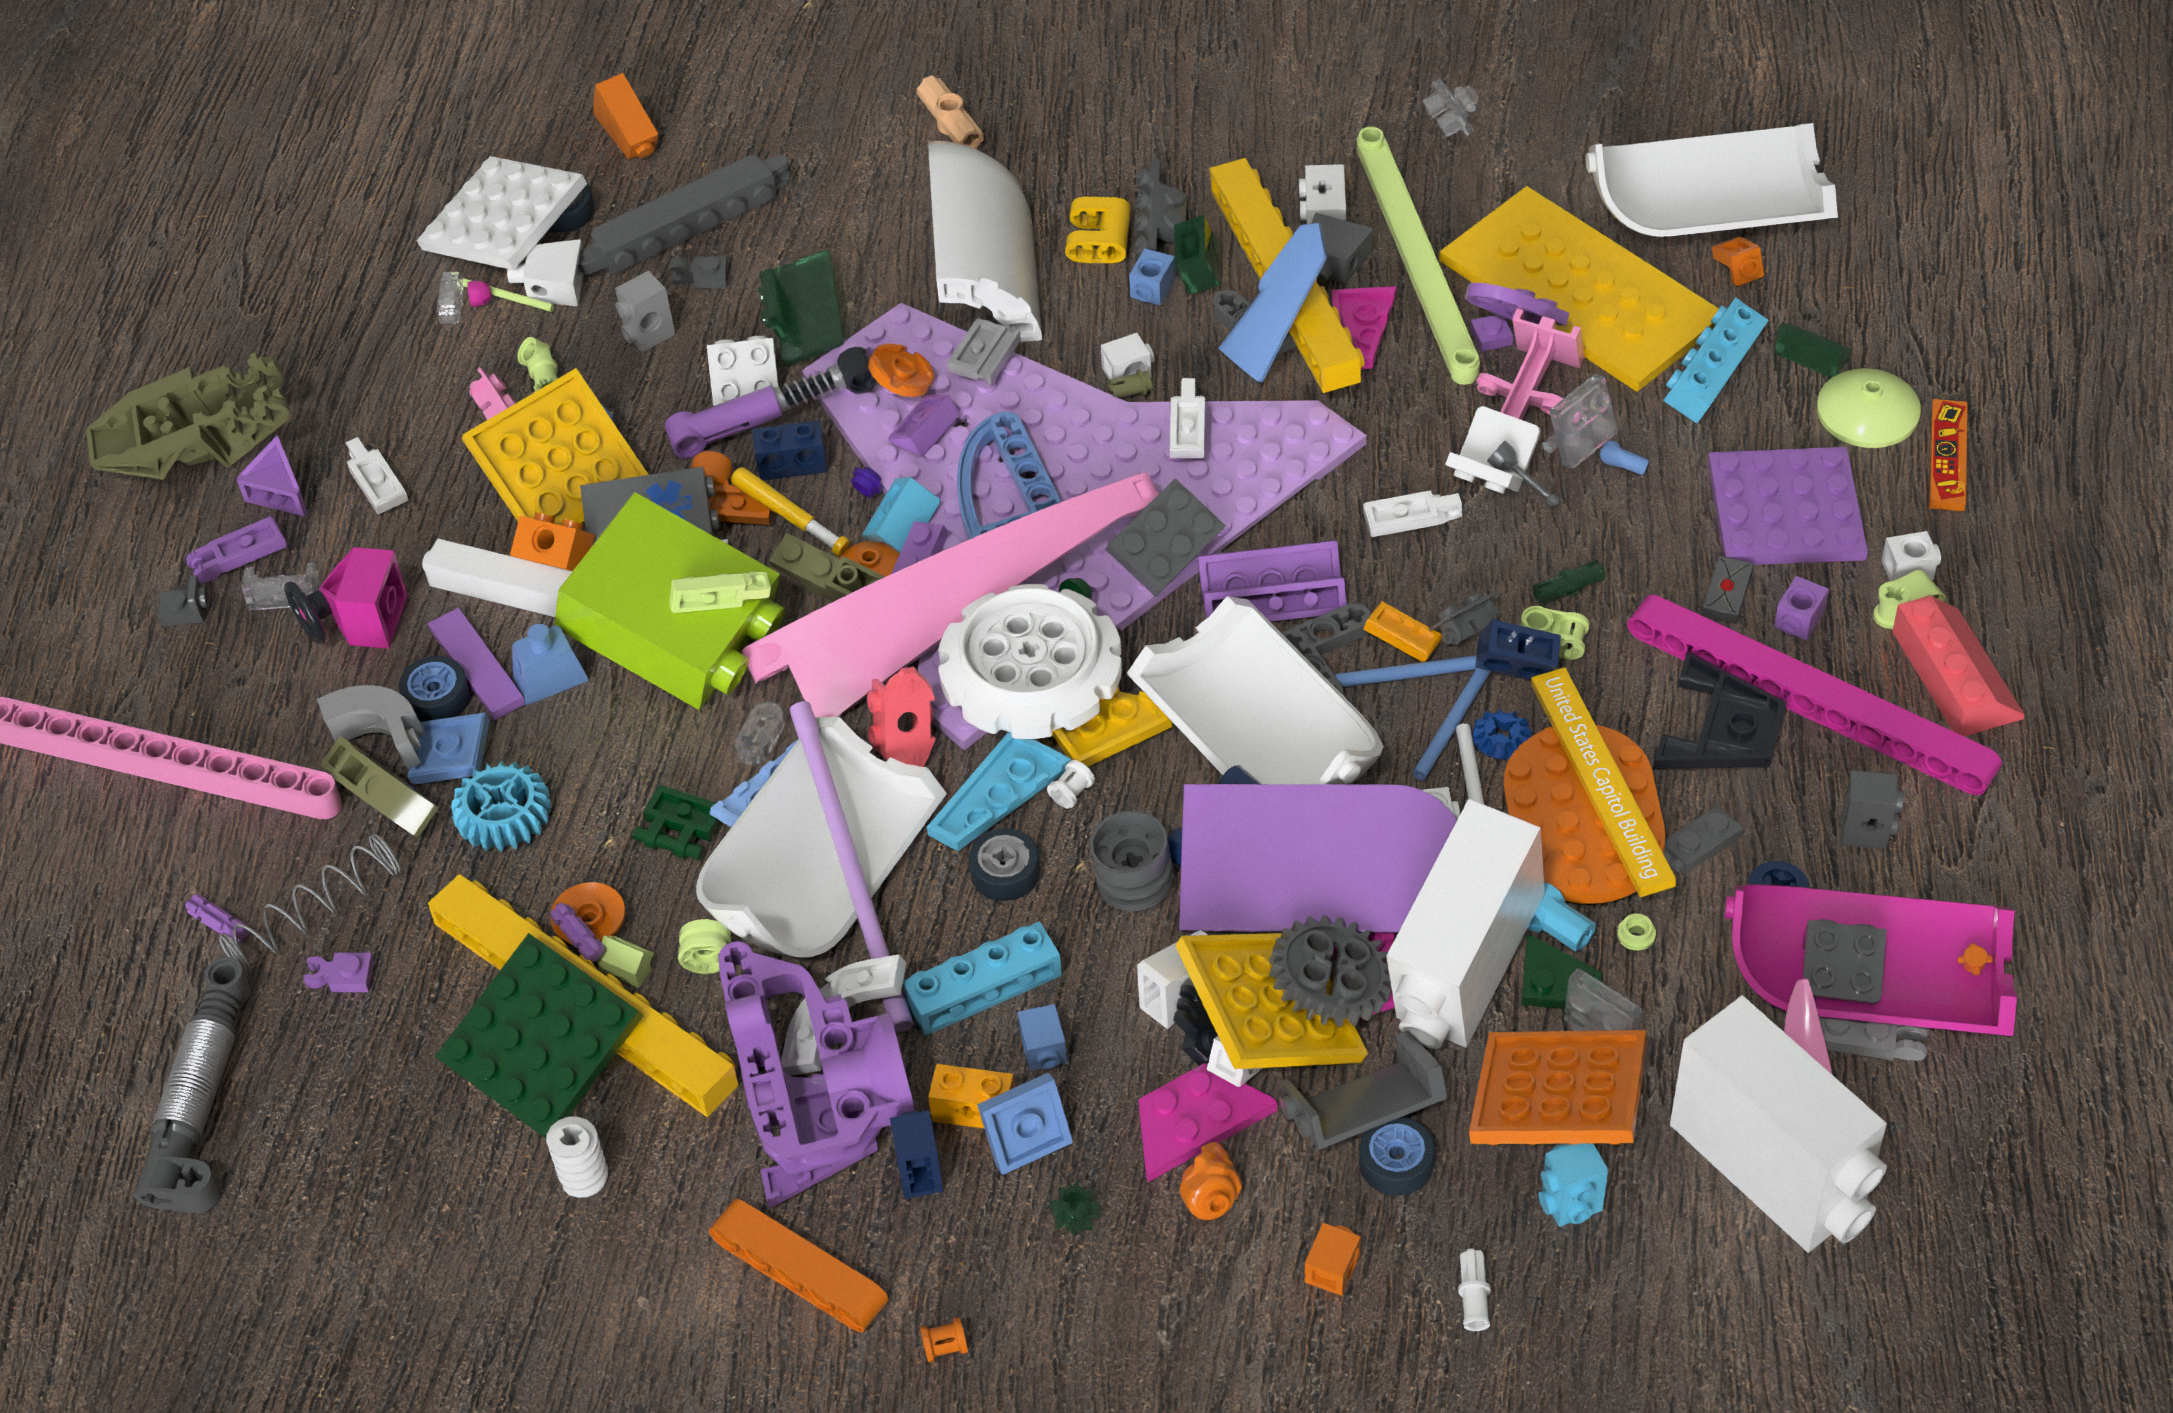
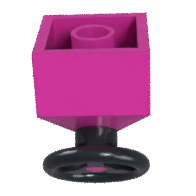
M353 547L327 576L319 590L307 596L294 582L289 581L284 585L285 596L295 617L306 634L317 644H322L326 640L325 630L320 619L331 615L349 645L389 649L408 597L393 550Z

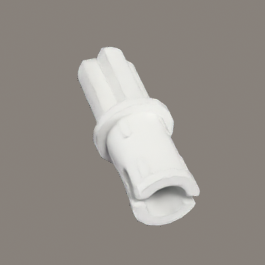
M1470 1248L1460 1255L1462 1284L1458 1286V1294L1463 1297L1464 1328L1470 1331H1481L1490 1326L1487 1296L1491 1292V1286L1486 1283L1483 1252Z

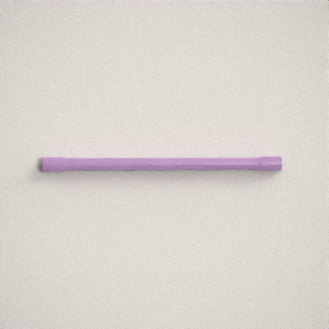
M807 701L795 703L790 707V714L806 754L870 958L890 956L819 738V729L811 704ZM902 991L901 995L882 998L885 1012H890L896 1033L906 1031L914 1025Z

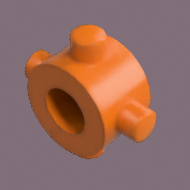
M1971 943L1965 950L1964 955L1957 957V962L1962 964L1966 971L1973 973L1974 976H1978L1984 970L1986 963H1992V955H1987V952L1982 947L1977 946L1976 943Z

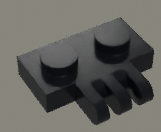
M1185 984L1180 988L1179 995L1181 998L1177 1000V1011L1174 1013L1173 1021L1185 1032L1182 1050L1200 1066L1203 1063H1209L1213 1042L1218 1034L1196 989L1191 985Z

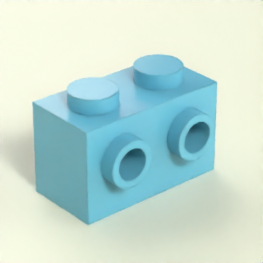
M1563 1143L1546 1153L1544 1171L1541 1172L1542 1191L1538 1195L1544 1212L1547 1215L1552 1214L1559 1227L1568 1223H1582L1589 1219L1592 1214L1603 1211L1608 1168L1594 1143H1580L1576 1145Z

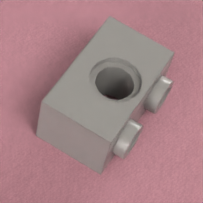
M650 271L615 288L618 299L615 306L623 322L620 329L623 337L629 344L634 343L643 353L675 335L666 288Z

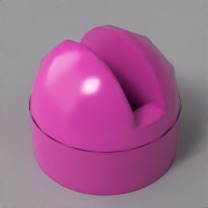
M477 280L467 282L471 307L485 305L491 300L492 293L487 283Z

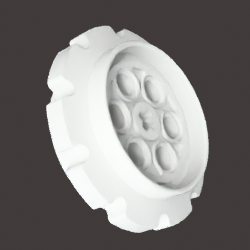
M1042 584L1011 586L1008 589L1009 591L997 595L991 592L976 599L962 609V622H953L948 625L938 649L941 664L938 670L943 693L951 706H962L963 718L967 722L991 734L1004 730L1011 732V737L1014 739H1038L1052 736V731L1062 727L1066 730H1073L1088 722L1100 712L1099 700L1111 699L1121 679L1122 663L1119 657L1121 655V641L1114 623L1107 615L1097 616L1096 604L1093 601L1068 589L1057 592L1050 590L1047 585Z

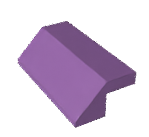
M1337 540L1197 556L1205 619L1216 610L1227 596L1248 599L1270 622L1322 616L1347 605L1344 577L1340 573Z

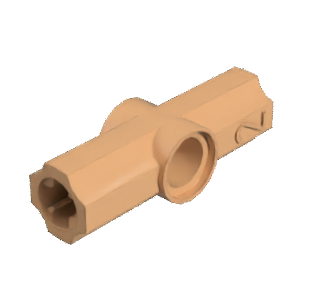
M933 75L924 78L917 87V94L937 120L938 130L943 134L949 135L954 143H960L977 149L979 144L984 141L983 132L963 108L962 98L958 94L951 93L940 78H935Z

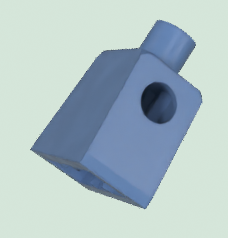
M535 624L528 629V637L517 640L512 645L513 680L517 689L523 695L526 706L589 681L560 626L548 628L544 624Z

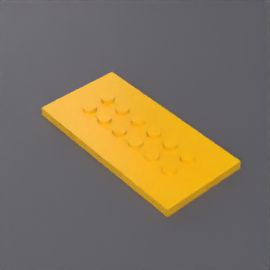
M1528 186L1524 187L1439 251L1440 262L1472 283L1493 284L1513 290L1525 289L1534 292V298L1536 299L1543 298L1557 302V308L1568 312L1569 316L1566 326L1556 325V330L1571 334L1574 326L1581 327L1584 357L1636 392L1697 345L1695 342L1707 326L1712 330L1715 327L1710 321L1719 308Z

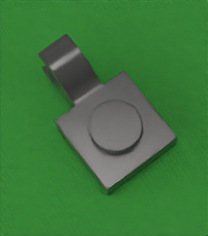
M726 256L694 257L693 264L683 258L670 259L671 281L673 284L693 282L694 289L726 288Z

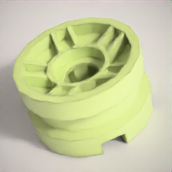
M702 919L688 922L682 926L679 932V964L694 973L713 974L720 972L719 953L726 944L732 942L731 931L715 920Z

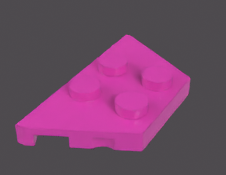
M1206 1063L1139 1098L1146 1178L1150 1182L1201 1153V1147L1211 1142L1220 1143L1276 1112L1277 1101L1273 1097L1245 1083L1241 1087L1233 1085L1208 1071V1064Z

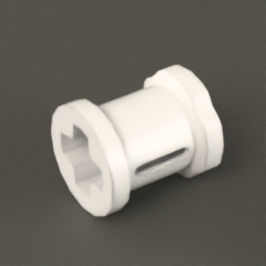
M1077 760L1069 761L1065 766L1066 771L1062 776L1047 786L1049 796L1058 805L1067 809L1072 808L1077 802L1076 797L1084 788L1092 786L1095 781L1091 770Z

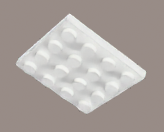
M490 156L482 163L472 178L463 185V188L451 202L445 206L438 217L427 226L424 233L417 239V243L424 251L515 270L587 185V182L582 174Z

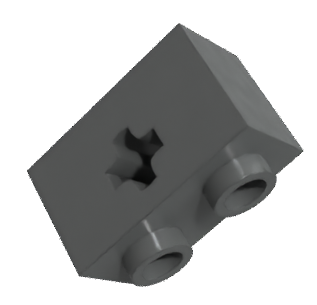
M1851 770L1842 811L1841 845L1887 849L1889 836L1897 834L1898 813H1901L1903 808L1904 791L1897 790L1896 774Z

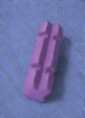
M194 894L186 902L185 907L188 914L196 919H201L202 923L219 934L229 935L233 941L235 925H246L237 918L233 919V915L212 902L207 903L208 899L200 894ZM243 927L237 928V938L240 944L249 935V931Z
M564 903L557 904L550 913L551 919L557 926L560 925V930L576 948L579 947V952L586 960H591L592 962L599 960V957L605 952L604 945L598 938L595 939V935L579 916L576 917V913L570 905H565Z

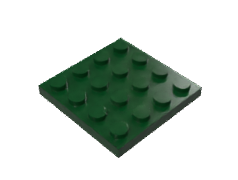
M528 933L435 1057L547 1139L550 1127L558 1120L569 1117L644 1015Z

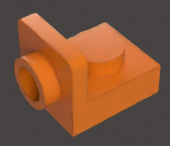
M1741 236L1712 246L1713 258L1730 267L1732 284L1735 286L1743 285L1764 276L1760 246Z

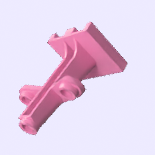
M1517 308L1512 319L1518 350L1527 352V355L1516 379L1511 384L1491 374L1480 373L1476 379L1478 384L1477 390L1488 396L1499 394L1507 397L1500 412L1520 420L1523 419L1529 405L1540 407L1546 414L1558 416L1560 412L1566 409L1567 402L1558 395L1536 390L1551 360L1580 368L1584 359L1581 327L1574 326L1571 334L1556 330L1554 319L1542 316L1538 325L1525 321L1524 311Z

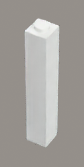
M442 539L436 540L432 549L426 552L422 563L429 586L553 617L556 614L558 589L572 573L569 570Z

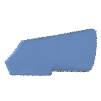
M1320 223L1299 226L1260 279L1258 285L1260 293L1218 347L1229 359L1258 382L1262 383L1287 333L1327 259Z

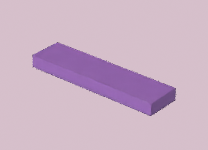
M459 608L428 623L430 632L447 656L457 661L464 669L468 685L493 720L525 705L523 695Z

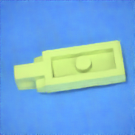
M767 572L720 574L697 578L685 577L672 580L669 605L673 613L742 607L745 600L769 598L771 586Z

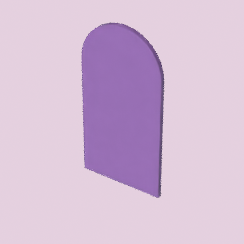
M1184 784L1183 818L1181 820L1183 829L1179 930L1182 932H1197L1199 930L1204 932H1283L1284 928L1291 930L1296 920L1304 925L1307 916H1311L1318 924L1322 915H1326L1331 924H1334L1336 919L1341 917L1343 926L1347 928L1352 922H1356V932L1358 933L1369 930L1370 933H1399L1457 819L1440 800L1431 794L1404 785Z

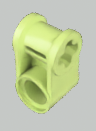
M1916 570L1904 577L1886 582L1880 586L1878 590L1880 602L1874 609L1873 619L1879 626L1893 629L1899 604L1930 595L1945 602L1946 596L1923 570Z
M1532 606L1524 610L1520 626L1561 635L1559 657L1566 660H1576L1581 658L1585 652L1583 639L1589 630L1590 623L1585 616L1576 612H1563L1541 606ZM1572 623H1575L1574 629H1571ZM1568 643H1571V649L1568 650Z

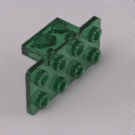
M824 250L781 267L770 268L760 272L761 286L758 287V293L765 308L761 310V316L765 326L768 329L772 328L779 338L781 357L786 365L794 364L844 344L845 339L834 266L829 251Z

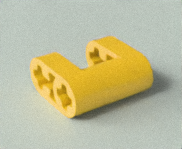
M1078 197L1074 199L1070 208L1069 219L1071 223L1078 228L1100 229V231L1079 230L1070 233L1066 240V256L1070 260L1079 263L1113 264L1123 261L1127 250L1131 214L1130 204L1126 200L1117 197Z

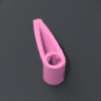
M1803 978L1796 982L1786 1013L1784 1032L1832 1074L1808 979Z

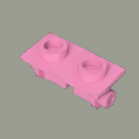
M480 367L477 369L482 378L470 384L469 393L479 408L483 410L487 420L517 403L510 394L507 393L505 395L503 391L507 387L495 373L489 376Z

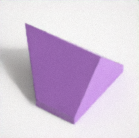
M277 435L239 474L236 480L244 502L305 516L307 509Z

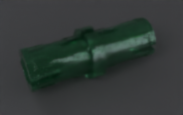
M1594 559L1571 570L1565 568L1559 571V575L1534 584L1532 586L1533 594L1540 605H1545L1565 595L1570 597L1576 595L1580 589L1603 581L1605 579V572L1602 564L1597 559Z

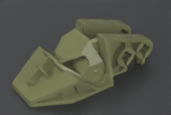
M254 352L247 359L249 366L248 374L241 371H232L230 367L223 365L196 376L192 369L188 367L128 392L86 428L90 464L96 470L160 480L165 478L176 460L188 465H194L216 458L225 468L231 466L283 425L289 418L287 399L279 389L283 382L280 363L272 357H259Z

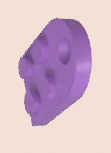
M1470 283L1467 286L1466 301L1511 321L1518 308L1524 311L1525 321L1539 325L1542 316L1554 319L1558 326H1566L1568 312L1557 308L1558 303L1555 301L1534 298L1535 293L1525 289L1513 290L1486 283Z

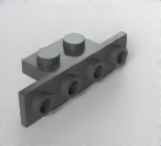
M1156 158L1151 161L1147 168L1140 170L1136 179L1138 196L1135 201V207L1138 209L1134 224V230L1137 231L1136 241L1133 246V253L1136 254L1135 264L1145 248L1156 251L1157 238L1179 247L1185 240L1187 194L1159 182L1160 160Z

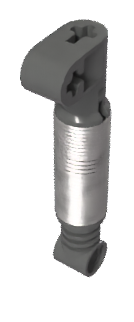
M218 958L211 962L205 970L204 978L207 986L198 1008V1013L192 1016L186 1025L165 1090L152 1122L151 1130L154 1137L134 1191V1198L145 1206L163 1210L204 1213L211 1210L220 1199L221 1190L210 1167L204 1161L189 1159L192 1147L196 1146L202 1137L213 1101L215 1100L214 1097L216 1096L222 1074L232 1050L236 1030L233 1026L240 1009L239 1006H242L251 995L249 981L240 962L235 958Z

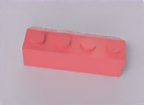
M1931 595L1898 605L1892 633L1953 732L1965 737L2024 719V712L1958 608Z

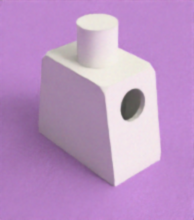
M581 240L535 245L527 254L526 263H520L515 270L507 269L509 283H524L527 297L552 304L578 306L584 274L578 268L580 252L583 250Z

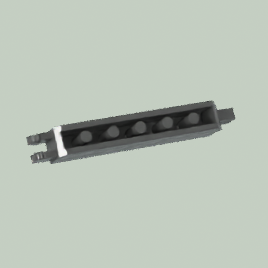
M778 154L761 161L758 156L749 155L593 228L591 233L593 244L581 250L578 268H580L584 275L606 269L612 276L777 198L776 191L791 182L790 171L786 170L789 167L788 157Z

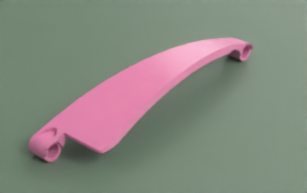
M1144 472L1052 505L948 548L867 585L748 645L741 651V654L750 659L748 668L755 683L768 679L789 667L804 701L811 704L815 717H840L867 697L868 692L872 691V679H878L883 684L886 683L901 668H906L939 644L950 623H960L963 621L962 609L988 593L993 592L997 595L1009 591L1008 589L1011 586L1024 584L1121 518L1137 516L1159 493L1149 473Z

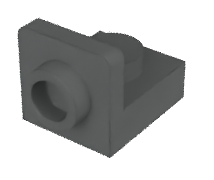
M197 575L189 576L188 589L160 592L158 619L161 627L203 622L204 608L209 607V594L206 587H201Z

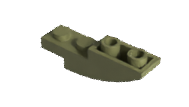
M786 533L768 560L771 567L799 580L802 587L832 601L845 597L885 577L844 556L839 559Z
M341 735L320 764V766L331 773L335 780L418 838L439 808L399 776L387 770Z

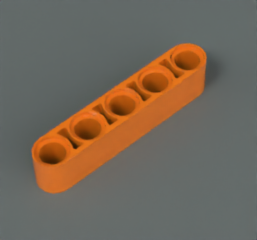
M734 1199L709 1228L710 1236L722 1248L857 1332H864L889 1300L884 1290L875 1282L740 1199Z

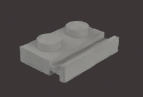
M977 318L948 360V371L977 381L982 378L987 380V384L992 385L1020 343V331L1015 330L1013 333L1007 331L1005 326Z

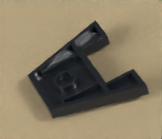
M1687 651L1678 687L1712 694L1699 741L1696 742L1662 734L1654 759L1653 769L1770 767L1787 702Z

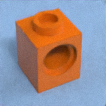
M1322 1223L1305 1261V1283L1343 1296L1360 1258L1361 1236L1356 1235L1347 1227L1331 1226Z

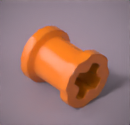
M960 1317L954 1318L953 1323L930 1329L926 1325L920 1326L928 1363L934 1362L937 1356L958 1351L962 1355L968 1353ZM953 1337L952 1339H948V1340L936 1342V1341H939V1340H943V1339H947V1338Z

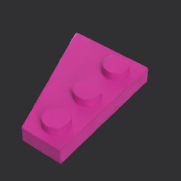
M1397 286L1331 290L1332 304L1338 310L1340 323L1343 328L1347 327L1349 329L1354 348H1359L1362 352L1364 367L1360 369L1373 368L1396 298Z

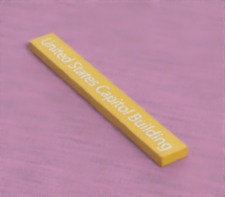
M1564 667L1531 677V686L1639 897L1676 887V877L1567 669Z

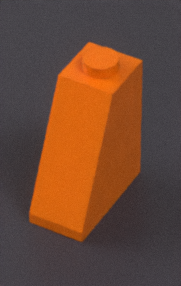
M624 73L595 84L593 104L595 118L628 160L635 157L644 158L650 155L657 148L658 133Z

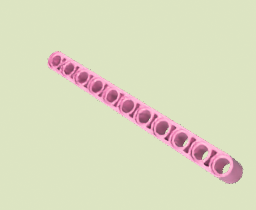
M0 697V743L317 819L333 818L338 815L343 806L334 778L331 774L323 771L7 697Z

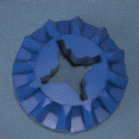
M1499 708L1496 713L1492 714L1486 711L1483 718L1476 720L1473 729V741L1476 747L1489 757L1510 759L1513 752L1524 741H1528L1527 739L1531 737L1532 730L1528 727L1527 718H1519L1516 711L1510 714L1504 713ZM1496 727L1502 731L1509 729L1508 737H1505L1502 733L1496 735Z

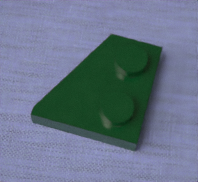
M1527 935L1521 1005L1598 1013L1602 972L1534 936Z

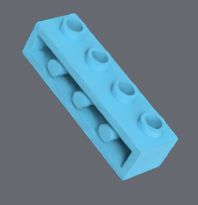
M1736 297L1728 308L1721 305L1710 321L1715 327L1712 330L1707 326L1695 342L1701 347L1698 351L1692 347L1681 362V365L1686 368L1683 372L1677 369L1666 384L1671 390L1663 401L1697 424L1769 320Z
M1040 921L1030 926H1022L1012 934L996 941L985 942L973 951L961 956L951 957L941 965L913 974L910 978L904 980L902 984L906 1002L923 1035L927 1036L1062 976L1060 954Z

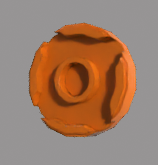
M892 343L879 345L874 350L869 359L868 368L873 378L881 386L905 397L922 396L930 389L934 379V372L930 363L921 354L914 352L912 355L906 352L907 347Z

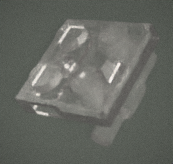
M1593 374L1549 410L1555 433L1542 443V447L1549 454L1559 447L1563 466L1574 469L1618 433L1604 376Z

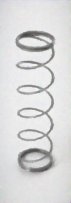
M372 834V836H369V843L374 853L358 845L353 846L351 850L352 867L359 885L339 868L325 865L322 869V881L330 904L309 887L300 884L295 885L293 888V902L302 926L280 907L267 904L263 909V918L273 946L252 928L243 924H236L233 931L234 941L227 934L219 936V942L228 957L239 961L245 975H248V973H251V967L241 951L237 938V928L243 927L275 954L279 955V949L268 924L267 908H275L290 919L304 934L308 935L309 931L296 899L297 888H304L309 891L333 914L338 915L337 908L327 887L325 870L327 868L336 870L347 878L363 895H367L355 865V849H362L369 853L393 876L401 871L395 854L378 834Z

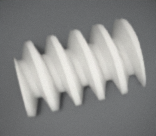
M566 1117L558 1120L550 1127L546 1143L549 1147L559 1181L563 1185V1190L569 1195L578 1198L589 1197L598 1193L607 1181L608 1166L594 1125L580 1117Z

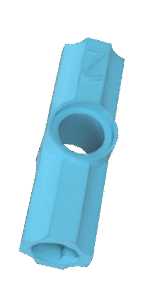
M1544 882L1545 894L1534 913L1528 929L1533 932L1544 930L1575 952L1583 950L1596 930V923L1567 905L1560 891L1553 885Z

